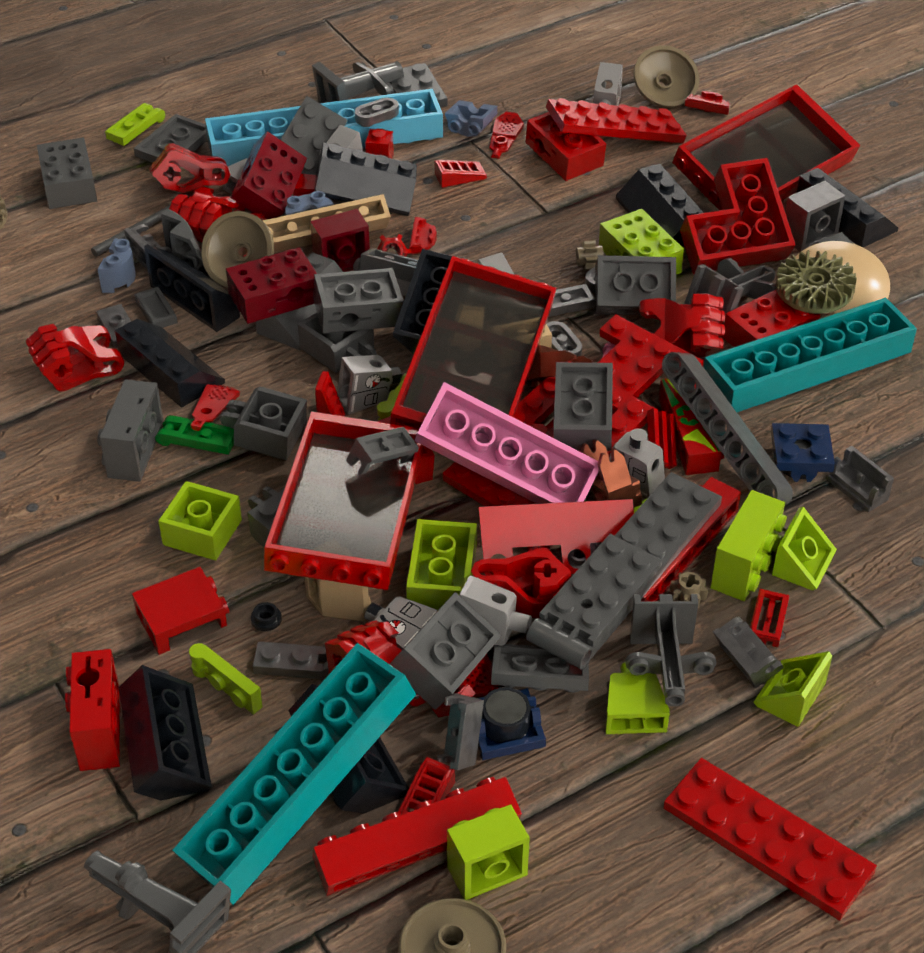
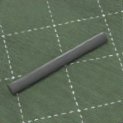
M170 205L132 225L129 229L141 224H145L148 227L162 221L161 213L165 209H169ZM124 230L91 248L92 254L97 257L108 251L115 238L125 239Z

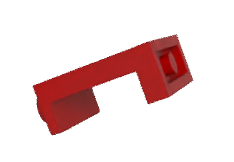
M201 567L132 593L136 615L158 655L170 651L168 638L215 619L221 628L227 626L226 614L229 613L228 604L223 596L218 597L213 578L211 576L206 577Z

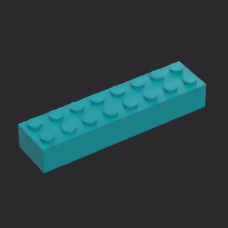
M885 297L707 356L704 360V369L735 411L740 412L911 353L917 328Z
M357 643L172 851L212 888L220 880L231 889L230 903L234 905L415 697L416 693L406 676Z

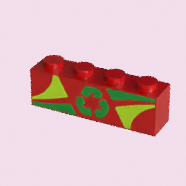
M668 378L661 379L658 399L666 415L669 413L674 414L676 449L685 474L719 472L720 461L724 459L723 453Z

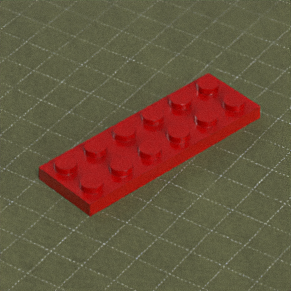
M563 98L558 100L548 99L546 109L562 133L684 143L687 136L672 113L664 108L659 110L649 109L644 106L637 108L624 104L616 106L604 102L599 104L589 103L583 100L575 102Z
M702 757L664 801L663 809L839 921L864 889L877 868L876 864Z

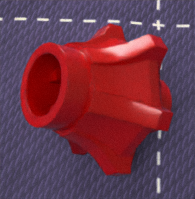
M398 234L394 238H385L384 235L379 237L381 242L377 248L378 250L388 252L389 249H394L396 254L405 257L407 254H412V250L407 249L402 242V235Z

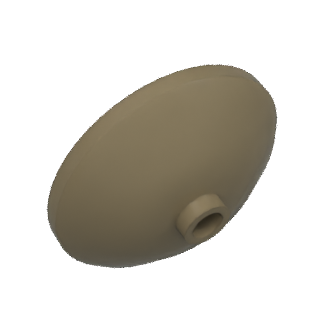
M666 45L655 46L644 51L638 58L633 72L634 82L640 94L650 103L663 108H676L685 105V99L691 94L693 96L696 94L700 82L697 66L690 56L678 48Z
M234 211L222 215L211 224L204 236L201 251L203 265L208 275L215 282L228 287L226 268L274 254L273 237L268 226L259 217L248 212ZM247 249L248 253L243 257V251Z

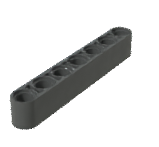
M670 352L665 355L662 361V369L749 491L754 490L773 497L774 489L775 499L784 501L785 505L789 504L793 496L791 485L698 359L690 353Z

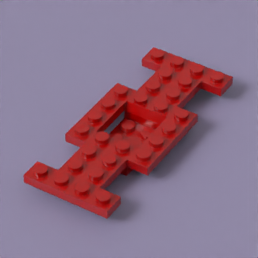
M617 314L600 328V337L616 346L597 362L613 363L612 448L627 432L641 429L648 422L647 410L654 407L639 400L638 397L664 373L662 361L665 355L670 352L689 353ZM696 357L703 366V360ZM549 377L543 380L519 402L514 415L515 419L554 438V419L546 426L540 423L554 411L556 377ZM454 462L442 473L444 482L485 507L536 504L457 462Z

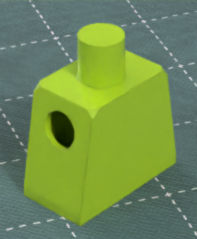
M624 662L620 666L621 673L610 675L605 733L667 732L670 711L665 702V696L657 675L651 673L634 675L627 669Z

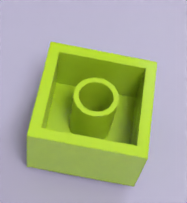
M185 481L159 519L163 545L216 561L242 521L239 496Z
M511 804L503 808H493L480 817L469 821H460L452 828L447 829V868L465 900L528 875L530 837Z

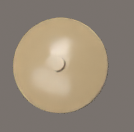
M828 241L812 245L801 251L806 254L807 250H809V257H816L817 251H820V254L827 251V259L832 260L835 254L836 258H843L842 266L849 262V266H853V274L856 273L857 281L852 300L839 310L820 314V319L885 297L888 299L890 293L888 272L882 262L867 249L848 242Z

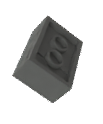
M84 137L37 145L49 209L97 202Z
M598 255L595 263V314L641 315L638 311V305L642 300L666 298L676 302V257Z
M393 268L314 274L313 300L322 333L395 327L404 300Z
M556 362L554 439L577 451H581L582 444L584 443L588 444L591 451H593V440L596 439L606 447L607 451H611L613 363Z
M125 379L112 409L107 411L106 423L104 428L98 432L97 442L102 448V465L106 467L108 478L141 482L156 445L155 436L158 430L163 427L162 423L164 421L157 383Z
M455 592L391 661L390 665L403 673L414 691L436 710L445 702V697L451 696L502 635Z

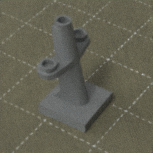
M398 61L373 69L368 68L363 62H356L352 65L355 74L341 78L321 62L312 65L319 103L348 100L350 97L373 88L380 95L394 94L393 87L388 82L400 78V74L403 73V68Z
M726 258L718 264V273L704 264L699 265L695 271L684 304L691 305L693 294H710L722 297L724 305L721 310L726 315V313L737 308L741 297L747 296L757 299L776 290V285L771 282L775 279V271L771 267L761 265L744 272L732 258Z
M634 594L630 644H657L658 655L643 652L631 653L625 659L626 667L634 675L646 673L661 674L666 704L673 707L680 706L685 702L683 674L697 673L699 675H707L713 672L716 666V658L710 652L680 656L679 644L693 643L698 596L697 594H691L690 601H673L672 594H659V601L641 602L640 594Z
M97 850L88 857L84 864V868L89 871L90 877L122 897L116 905L119 917L128 920L141 909L171 930L169 953H197L228 920L231 889L221 880L197 903L148 878L145 866L138 862L132 863L127 861L121 864Z

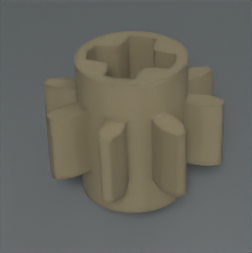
M595 240L583 241L582 247H576L577 266H583L584 271L594 268L598 255H604L602 245L596 246Z
M695 572L678 573V580L671 581L669 592L673 593V601H690L691 594H697L699 608L700 600H707L708 589L705 588L706 579H701Z

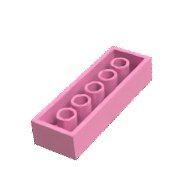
M445 382L415 438V441L536 504L584 502L599 472L597 460Z

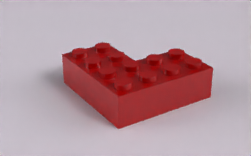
M768 158L720 165L714 178V183L723 210L688 215L680 229L692 273L695 274L697 266L703 264L717 271L718 264L726 258L735 260L739 267L788 258L795 247V242Z

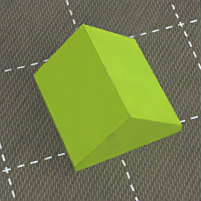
M804 507L798 508L778 545L772 576L810 590H816L837 549Z
M827 651L781 660L780 662L784 668L768 679L754 700L755 705L798 727L826 684L832 660L831 653Z

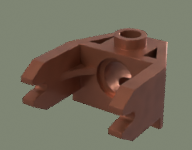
M538 345L526 382L531 383V387L536 388L546 378L556 377V362L594 363V361L585 356H577L567 350L559 351ZM520 354L521 373L527 355Z
M596 439L593 440V451H591L588 444H582L581 453L598 461L599 472L591 486L593 501L633 499V507L642 505L640 480L629 475L625 457L613 448L611 449L612 459L609 460L606 447Z

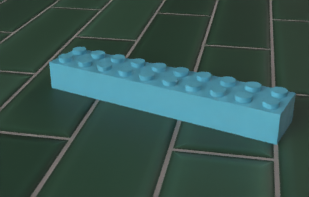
M433 89L320 103L347 119L345 127L360 132L363 149H365V141L370 129L393 131V144L433 140L443 137V113ZM381 98H393L398 101L399 113L391 120H385L370 127H363L355 121V109L360 105ZM300 106L205 118L211 156L221 157L226 161L227 166H230L248 158L253 145L267 131L281 140Z

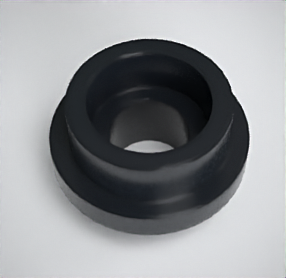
M270 602L258 604L251 613V624L259 631L274 630L282 621L280 610Z

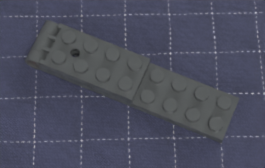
M671 472L615 536L609 534L542 609L539 615L540 618L534 620L527 632V641L583 670L591 658L632 611L634 594H640L641 599L718 509L721 505L722 496Z

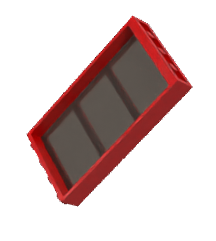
M796 84L680 145L672 163L720 211L723 209L714 183V178L720 165L768 158L782 201L797 192L800 175L815 168H819L827 175L853 160L860 144Z
M452 256L391 412L390 424L420 428L444 382L514 418L553 305L557 288L543 282L523 278L517 274L500 271L491 266L471 262L465 258Z
M311 412L264 547V571L388 590L424 446L415 441L420 428ZM404 427L419 447L409 462L401 464L400 460L402 457L375 463L370 466L367 473L360 475L358 474V469L361 467L360 460L351 466L346 461L356 438Z

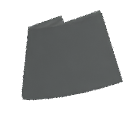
M165 209L161 213L165 245L171 249L170 253L183 259L187 264L201 271L206 277L214 281L208 275L203 265L202 250L189 224L176 212Z

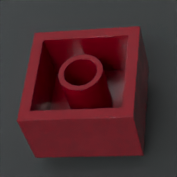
M358 209L310 221L313 253L334 260L343 272L352 271L355 260L360 258L362 253L370 250L369 225Z

